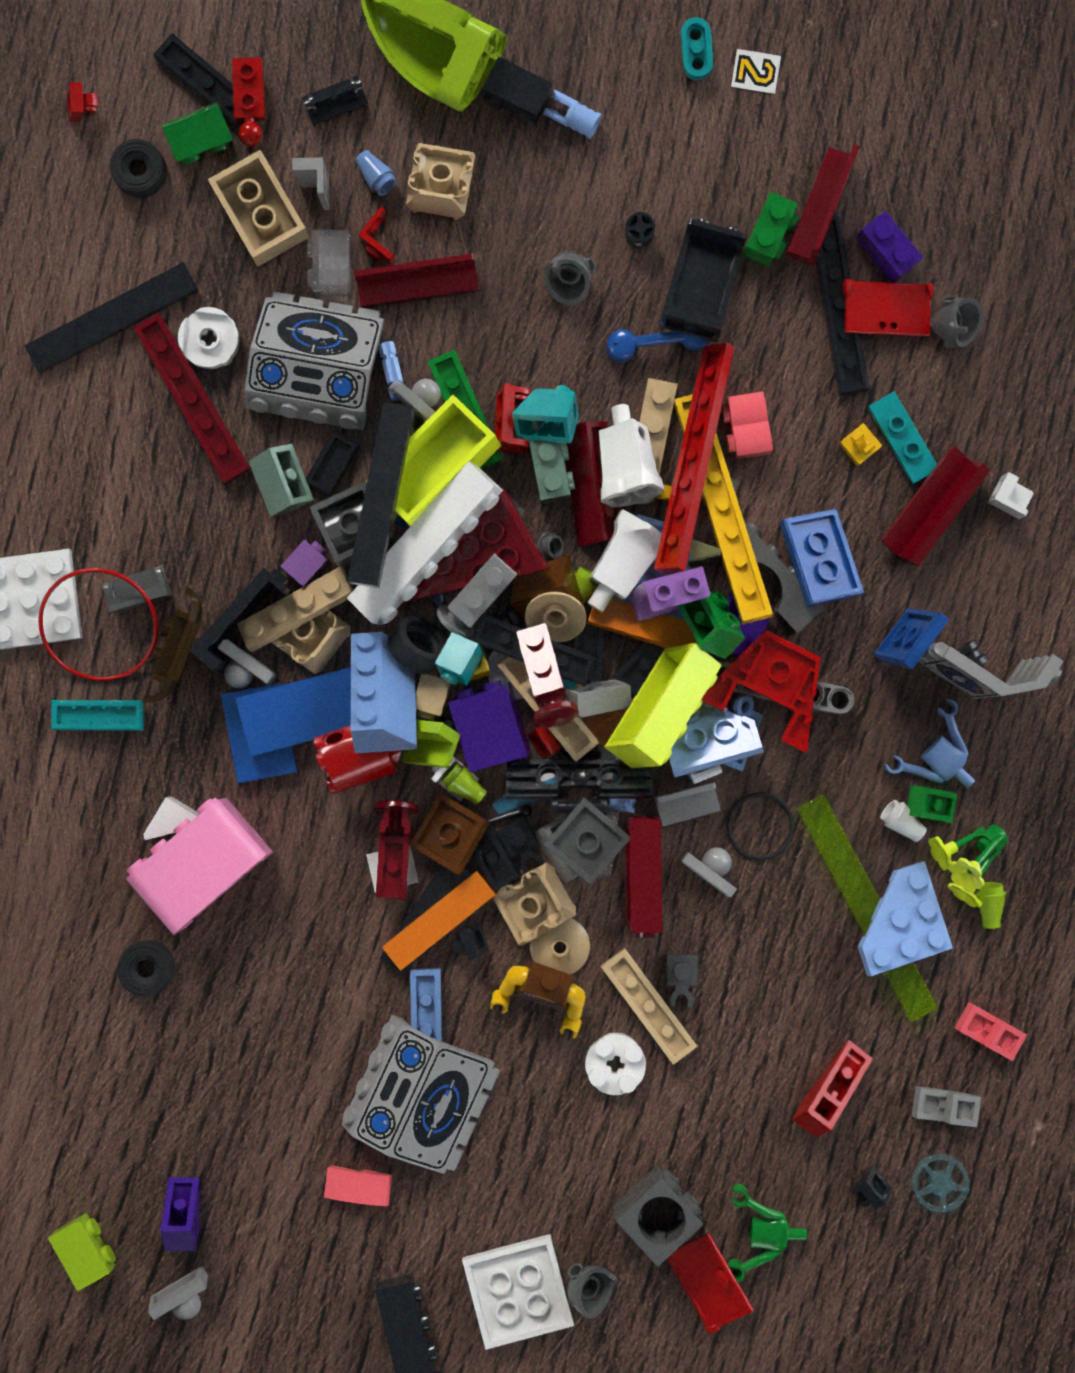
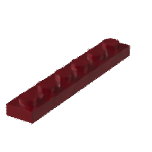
M157 313L133 327L223 483L227 484L251 470L161 314Z

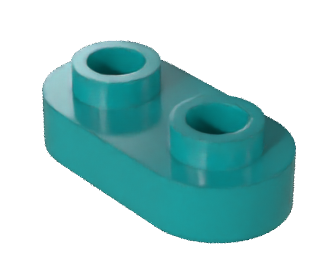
M693 17L683 24L680 33L682 68L688 78L699 81L705 79L712 70V38L709 24L702 18ZM698 33L700 35V39L693 40L691 39L690 34ZM699 62L702 64V68L696 70L692 67V64Z

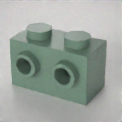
M529 441L540 504L570 499V490L575 489L572 471L566 472L564 464L565 460H569L567 444Z
M292 444L268 448L249 461L270 517L294 512L314 500Z

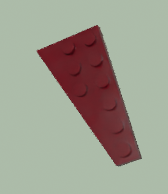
M503 489L498 495L499 501L492 509L485 510L478 518L477 526L471 532L464 533L457 541L458 546L449 556H444L437 563L438 568L431 577L424 578L417 586L418 591L410 600L403 601L402 603L463 590L494 553L517 573L516 577L550 570L506 490Z

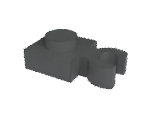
M667 954L666 984L675 985V989L671 992L669 998L672 1007H676V998L679 995H685L687 997V1007H692L693 996L688 990V986H697V954Z

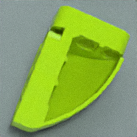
M360 0L369 29L393 67L414 87L459 112L464 111L480 93L498 57L502 56L507 44V35L475 17H471L472 14L445 0Z

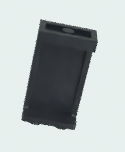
M689 219L659 327L717 343L747 234L733 227L724 228L713 225L704 219Z
M263 568L195 643L190 651L212 671L223 673L229 662L217 653L222 641L228 640L238 629L237 623L248 618L275 587L287 596L293 593L289 588L292 582L276 569L270 572Z

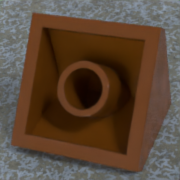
M569 555L548 561L547 564L550 570L513 579L511 605L524 622L525 611L530 601L538 595L547 592H561L571 595L585 609Z

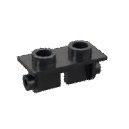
M358 76L302 97L313 125L368 104Z

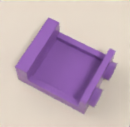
M703 566L644 581L630 592L637 622L680 611L679 605L710 596Z

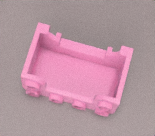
M215 797L214 799L210 798L197 809L199 815L191 822L188 818L185 819L173 830L176 833L174 837L168 842L165 839L159 841L150 849V852L153 854L152 856L137 860L126 870L130 874L126 878L128 883L173 935L184 930L193 922V918L198 917L202 911L245 874L249 873L257 864L263 862L273 853L227 798L217 799Z

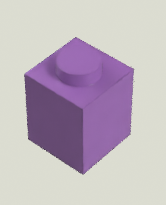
M304 539L280 567L304 587L313 582L330 561L325 558L328 552L316 541L309 544Z

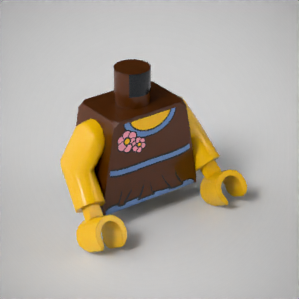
M529 962L522 966H512L502 981L499 990L493 992L490 1009H493L494 1005H502L501 1013L504 1014L508 1010L512 994L567 1013L560 1028V1033L563 1035L565 1029H570L574 1033L573 1038H576L582 1024L580 1017L586 996L584 990L576 985L574 976L536 962Z

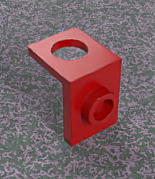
M380 207L358 235L361 243L366 246L364 250L376 261L381 258L389 265H394L396 263L394 255L371 237L387 218L385 209Z

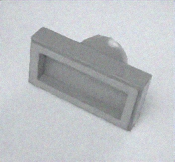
M426 378L421 379L414 384L412 391L401 381L394 380L389 386V391L406 406H413L415 414L424 422L435 413L432 407L439 402L441 397L440 387L435 381Z
M226 639L219 645L218 649L233 659L224 670L225 680L231 687L237 689L247 687L252 682L254 675L266 684H272L277 677L275 672L232 641Z
M718 847L709 849L704 854L702 862L687 851L680 858L684 865L728 898L732 897L737 888L722 878V876L730 871L732 866L731 856L725 849Z
M203 1266L151 1296L148 1313L153 1320L172 1310L173 1315L181 1320L192 1319L198 1314L201 1308V1300L198 1293L207 1288L208 1274Z

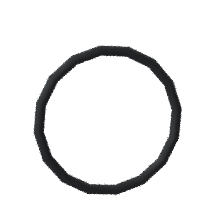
M765 792L747 794L739 799L730 810L726 824L728 838L735 850L746 858L759 861L772 859L784 852L792 841L795 829L793 814L787 804L776 795ZM760 796L774 799L781 804L787 812L790 822L788 839L784 845L774 853L763 856L749 854L741 849L734 840L731 830L732 817L739 805L749 798Z

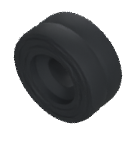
M141 139L127 140L114 150L110 159V173L114 182L129 196L136 198L152 196L165 183L167 177L166 162L159 150L148 141ZM137 161H142L147 166L145 173L141 176H134L130 171L132 164Z
M144 940L128 947L120 956L117 966L118 978L122 986L133 995L140 997L156 995L164 990L174 977L175 961L173 955L166 946L157 941ZM142 960H149L153 963L155 970L152 976L145 977L139 973L138 966Z

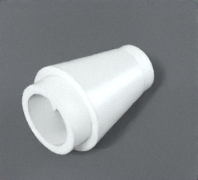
M893 800L885 807L881 814L884 825L912 839L914 842H918L925 835L927 828L923 826L917 817L909 816L910 809L904 802L899 803L897 800Z

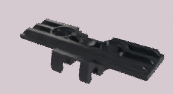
M567 751L558 752V759L513 760L507 762L506 799H552V817H558L559 814H570L580 803L559 802V799L568 797L569 789L589 788L592 790V797L601 799V801L589 802L607 817V799L653 798V767L630 768L620 759H601V751H589L576 762ZM546 773H553L558 777L552 784H545L540 779ZM606 773H615L619 777L615 783L611 784L605 783L601 778Z

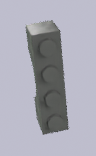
M744 521L758 566L768 571L778 586L779 599L774 614L795 635L820 614L824 608L820 604L810 607L806 606L795 569L792 566L787 568L780 560L782 555L774 545L770 543L767 546L760 538L762 533L753 522L749 521L746 523Z

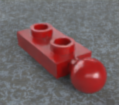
M262 57L232 58L234 119L236 122L244 121L239 128L238 136L244 145L255 146L262 139V129L256 121H266Z

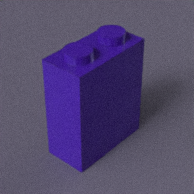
M501 680L491 681L483 685L484 689L473 692L472 688L463 689L455 692V697L448 702L456 731L460 734L459 740L469 772L527 757L531 751L511 682L502 684Z

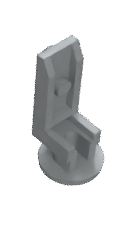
M494 553L449 606L442 604L438 607L436 611L438 619L451 633L453 632L466 639H470L474 636L472 625L516 577L517 573Z

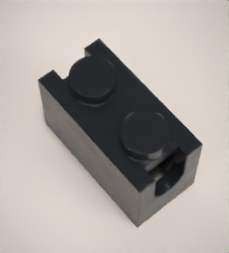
M498 57L482 88L485 92L483 98L494 109L502 110L504 108L512 112V116L522 123L528 124L530 121L537 124L552 95L553 83Z

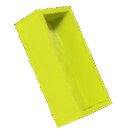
M454 395L409 439L395 513L409 526L418 519L468 461L480 468L501 447L496 435Z
M696 643L665 648L604 747L630 768L654 767L666 763L672 754L671 748L674 743L686 732V723L689 718L701 707V699L706 690L711 688L716 682V674L722 665L707 652L700 649Z

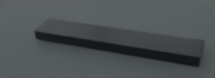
M837 213L833 217L817 258L816 268L838 396L866 392L870 388L861 336L857 333L844 332L845 295H843L844 279H851L840 213Z
M182 262L24 346L37 371L41 374L198 292L199 289L185 263Z
M383 402L347 579L349 584L380 588L415 414L413 406Z

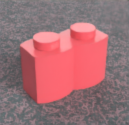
M764 392L727 397L726 405L721 406L723 423H729L731 435H726L728 452L734 453L735 460L771 454L773 446Z

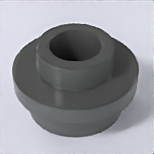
M546 532L539 537L537 546L546 562L560 558L563 555L564 542L560 536L552 532Z

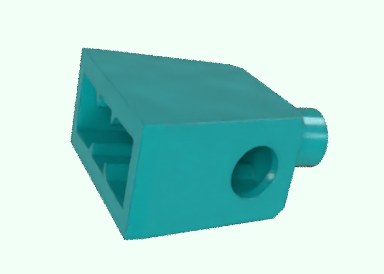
M558 385L555 389L538 388L533 390L512 413L516 438L529 441L571 443L579 418L575 392L564 385Z

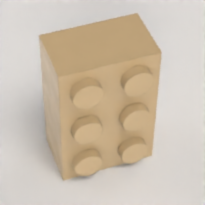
M261 150L208 179L258 267L310 238Z

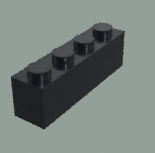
M413 1273L377 1282L375 1293L395 1373H442V1371L437 1372L434 1362L438 1360L435 1342H429L427 1331L431 1330L427 1311L422 1312L420 1301L423 1300V1291L420 1282L415 1283Z

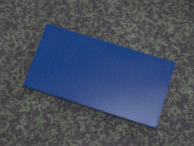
M351 667L235 698L250 756L253 757L314 740L313 738L350 726Z

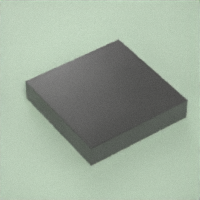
M583 798L544 845L592 885L630 840V836L587 799Z

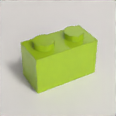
M87 1212L56 1229L48 1237L77 1292L108 1275L116 1266L114 1262L116 1257L112 1248L104 1244L100 1237L101 1230L94 1218L90 1219Z

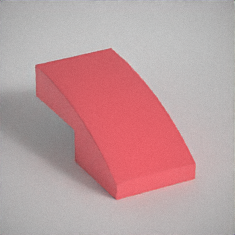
M968 1002L955 1026V1029L1011 1061L1014 1060L1027 1036L1022 1031Z
M334 1165L327 1167L324 1198L365 1205L388 1206L392 1175L367 1169L357 1171Z

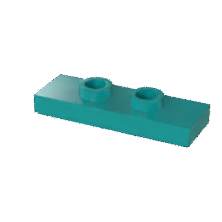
M895 391L867 407L868 411L910 483L913 485L927 477L937 463Z
M51 700V730L144 731V702L142 700Z

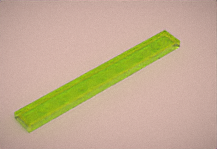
M821 794L796 809L865 936L872 922L870 919L880 898L825 795ZM914 962L884 972L911 1022L938 1009Z

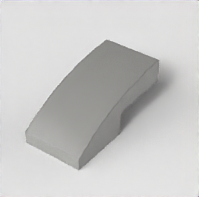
M916 1086L911 1116L916 1119L943 1121L951 1125L977 1127L981 1097L967 1093Z

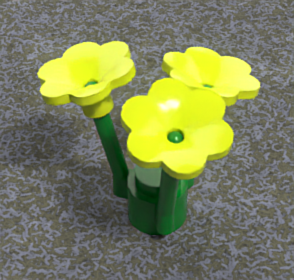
M995 824L990 825L986 830L980 826L972 834L945 845L938 836L929 838L928 843L931 847L933 858L944 871L948 869L952 873L951 879L954 884L949 883L947 887L953 892L954 896L965 901L969 906L974 908L976 906L981 907L982 902L974 892L985 885L982 878L983 874L993 860L1001 853V848L1008 843L1009 839L1005 831ZM978 839L976 846L981 854L975 861L969 862L965 858H960L957 862H952L951 855L958 852V848Z

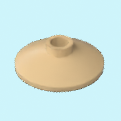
M547 592L538 595L530 601L525 611V622L528 628L546 623L551 640L565 642L577 637L583 631L586 624V612L583 605L573 596L561 592Z
M572 918L530 941V953L534 962L568 974L575 973L585 964L590 951V941L586 930L579 922ZM557 942H563L566 945V949L564 952L558 953L555 951L554 945Z

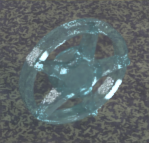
M946 1154L930 1155L924 1158L913 1172V1192L918 1201L929 1210L935 1212L954 1210L964 1202L969 1192L970 1181L965 1167L952 1156ZM935 1160L950 1161L945 1170L933 1171L927 1165ZM955 1165L962 1172L964 1186L953 1182L951 1173ZM925 1168L930 1175L928 1186L918 1190V1177L921 1170ZM952 1190L962 1191L956 1201L946 1205V1195ZM933 1192L939 1196L941 1206L931 1205L921 1196Z

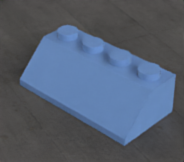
M383 632L351 634V736L355 753L417 749L415 673L404 668L395 660L389 651L387 643L389 636Z

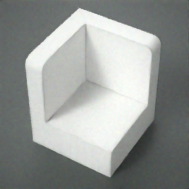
M1008 472L1001 476L988 503L1017 519H1021L1028 513L1026 507L1033 496V491L1018 484L1019 477Z

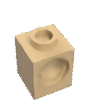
M421 674L416 691L417 716L433 721L435 715L442 717L451 684L441 678Z

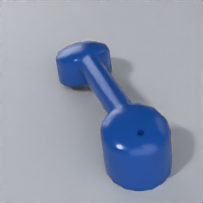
M619 329L609 336L606 343V354L611 361L624 363L633 357L636 348L682 342L686 349L698 352L703 350V347L707 346L709 341L676 331L635 336L631 331Z

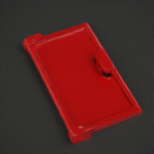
M844 279L845 333L930 336L931 298L933 297L932 283L908 284Z
M706 1233L681 1245L666 1259L704 1323L707 1334H712L720 1330L721 1326L754 1311L710 1233Z

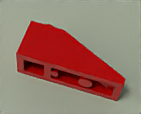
M848 1040L807 1093L792 1120L815 1138L831 1131L873 1058Z

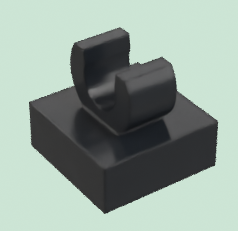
M480 922L471 924L458 931L460 938L450 943L454 955L465 951L468 960L480 957L490 951Z
M873 1165L864 1170L860 1180L854 1184L851 1192L856 1194L861 1191L865 1196L861 1205L863 1207L872 1205L876 1210L885 1205L892 1188Z

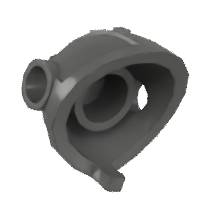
M568 250L557 254L554 259L549 261L544 270L545 286L550 295L564 305H576L582 302L589 292L591 275L595 273L596 268L593 259H585L582 255Z
M943 297L941 299L942 305L930 319V327L944 341L946 348L967 346L977 337L983 325L984 313L982 306L973 298Z
M576 1263L568 1270L570 1277L567 1285L569 1302L584 1317L594 1319L606 1307L614 1284L619 1279L604 1267L582 1266ZM600 1295L597 1301H592L595 1296Z

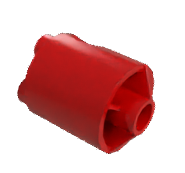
M351 725L313 738L318 752L316 757L321 771L327 772L328 778L326 780L332 795L396 773V766L402 750L355 753L351 736Z

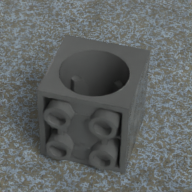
M366 481L309 507L335 563L342 568L351 564L367 486ZM390 533L388 547L396 543L392 533Z
M658 1165L613 1205L615 1221L657 1267L703 1226L700 1216L702 1210L698 1207L700 1205L699 1202L689 1191L685 1194L681 1191L678 1179L668 1168L663 1171ZM656 1197H668L675 1200L681 1208H678L677 1219L673 1224L666 1228L653 1229L641 1222L642 1207L646 1202Z

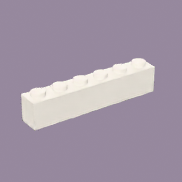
M468 461L386 553L380 588L358 585L347 599L371 623L379 625L389 623L397 615L398 611L396 609L402 602L410 600L418 591L417 586L424 578L431 577L438 568L437 563L444 556H449L458 546L457 541L463 534L471 532L477 526L478 518L485 510L492 509L499 501L498 495L503 490L482 469Z

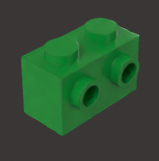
M217 103L161 124L176 162L182 160L184 164L200 159L199 153L208 149L211 150V153L226 149L228 147L227 142L233 140Z
M770 191L742 255L767 267L770 266L774 257L780 259L787 244L782 238L786 230L793 231L799 215L794 213L798 203Z
M710 591L708 598L679 605L678 608L700 649L725 659L745 639L739 628L741 625L739 620L730 612L728 608L729 602L721 593Z

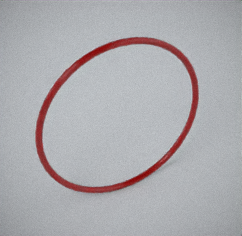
M86 568L63 576L45 594L38 615L41 640L50 656L66 671L87 680L113 681L133 674L148 661L158 639V618L154 605L148 595L137 583L127 576L108 569ZM105 573L116 576L137 589L146 600L154 621V636L151 647L138 665L116 676L95 677L73 670L55 655L45 637L43 613L48 598L62 582L79 574Z

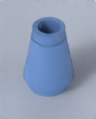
M369 150L363 151L357 156L355 163L358 165L371 192L383 196L395 187L397 179L394 177L395 172L371 154Z

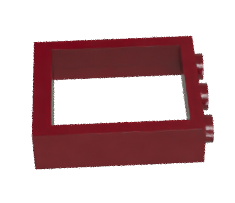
M656 815L625 816V832L630 836V840L626 843V924L630 932L635 933L636 937L655 938V933H662L661 819Z

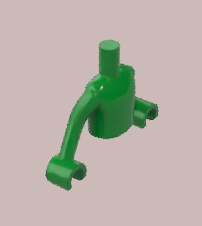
M735 1184L732 1187L733 1192L744 1194L741 1198H732V1202L736 1207L747 1206L763 1216H751L749 1244L750 1248L768 1249V1251L744 1263H741L738 1259H730L728 1261L730 1268L739 1269L738 1272L733 1273L738 1283L744 1279L747 1271L779 1257L786 1249L788 1240L807 1241L806 1228H789L788 1220L785 1218L784 1213L770 1209L749 1198L747 1188L743 1184Z

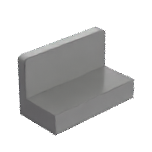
M323 157L292 158V171L299 187H317V195L323 210H330L329 173Z
M711 781L654 797L662 826L721 811L715 791V782Z

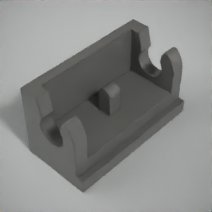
M164 565L127 576L145 591L152 603L173 597ZM120 578L102 584L110 613L119 614L148 605L137 589Z

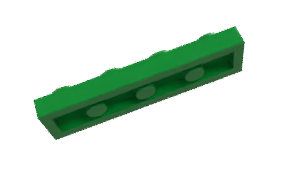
M455 349L427 361L435 382L440 387L444 402L454 395L489 428ZM496 451L480 469H486L503 461L500 451Z

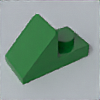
M916 785L911 786L907 803L910 809L909 816L952 823L957 793Z

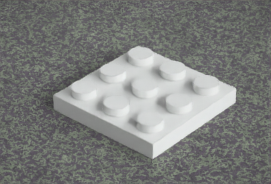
M71 549L0 558V650L43 644L38 626L41 602L49 588L56 581L74 572ZM75 576L62 582L47 600L43 613V629L48 643L83 639Z
M551 1234L463 1257L462 1262L486 1350L574 1326Z

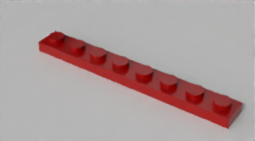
M728 342L703 347L654 569L661 574L683 572L686 570L734 347Z

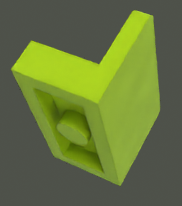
M416 720L417 749L404 750L401 760L409 764L448 768L460 734L443 722Z

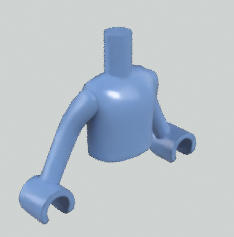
M946 699L952 707L949 714L938 707L939 715L945 717L954 746L941 735L925 750L920 758L933 771L904 763L902 758L894 755L892 757L898 763L897 768L892 770L887 764H884L885 771L894 774L903 771L937 783H943L955 777L966 789L969 788L975 780L963 769L969 753L954 719V715L958 712V704L954 700Z

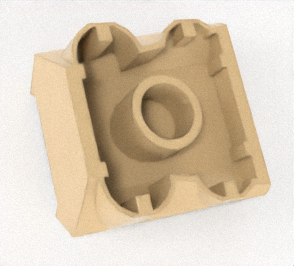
M418 143L414 152L412 173L408 179L406 206L413 213L418 211L453 217L455 220L464 216L475 161L474 152Z
M328 610L277 638L272 643L291 656L297 663L307 668L313 674H317L325 670V666L345 639L350 637L351 626Z
M547 862L495 891L496 895L492 897L519 946L525 945L576 916V905L569 898L555 872V868Z

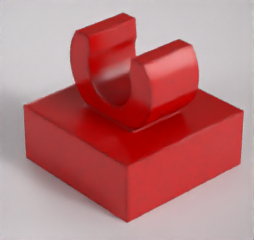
M70 82L66 92L68 121L81 122L84 112H96L98 97L95 93L83 94L82 82Z
M538 727L527 734L542 759L548 758L561 749L557 743L558 739L548 728Z

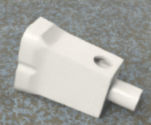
M615 405L611 408L613 426L599 430L603 475L601 502L611 507L646 504L665 490L662 478L656 469L648 427L633 418L631 419L629 405Z
M623 509L619 511L614 522L613 536L589 578L597 583L598 587L589 599L588 604L603 613L614 595L621 600L626 599L657 557L662 533L651 524Z

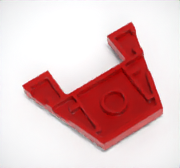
M765 630L717 677L714 685L706 690L701 700L724 711L736 685L740 684L792 710L793 715L780 741L806 753L809 745L808 739L821 657Z

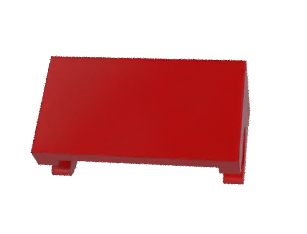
M505 383L496 393L494 434L501 444L497 451L523 455L528 452L529 441L516 438L512 413L529 396L531 389Z

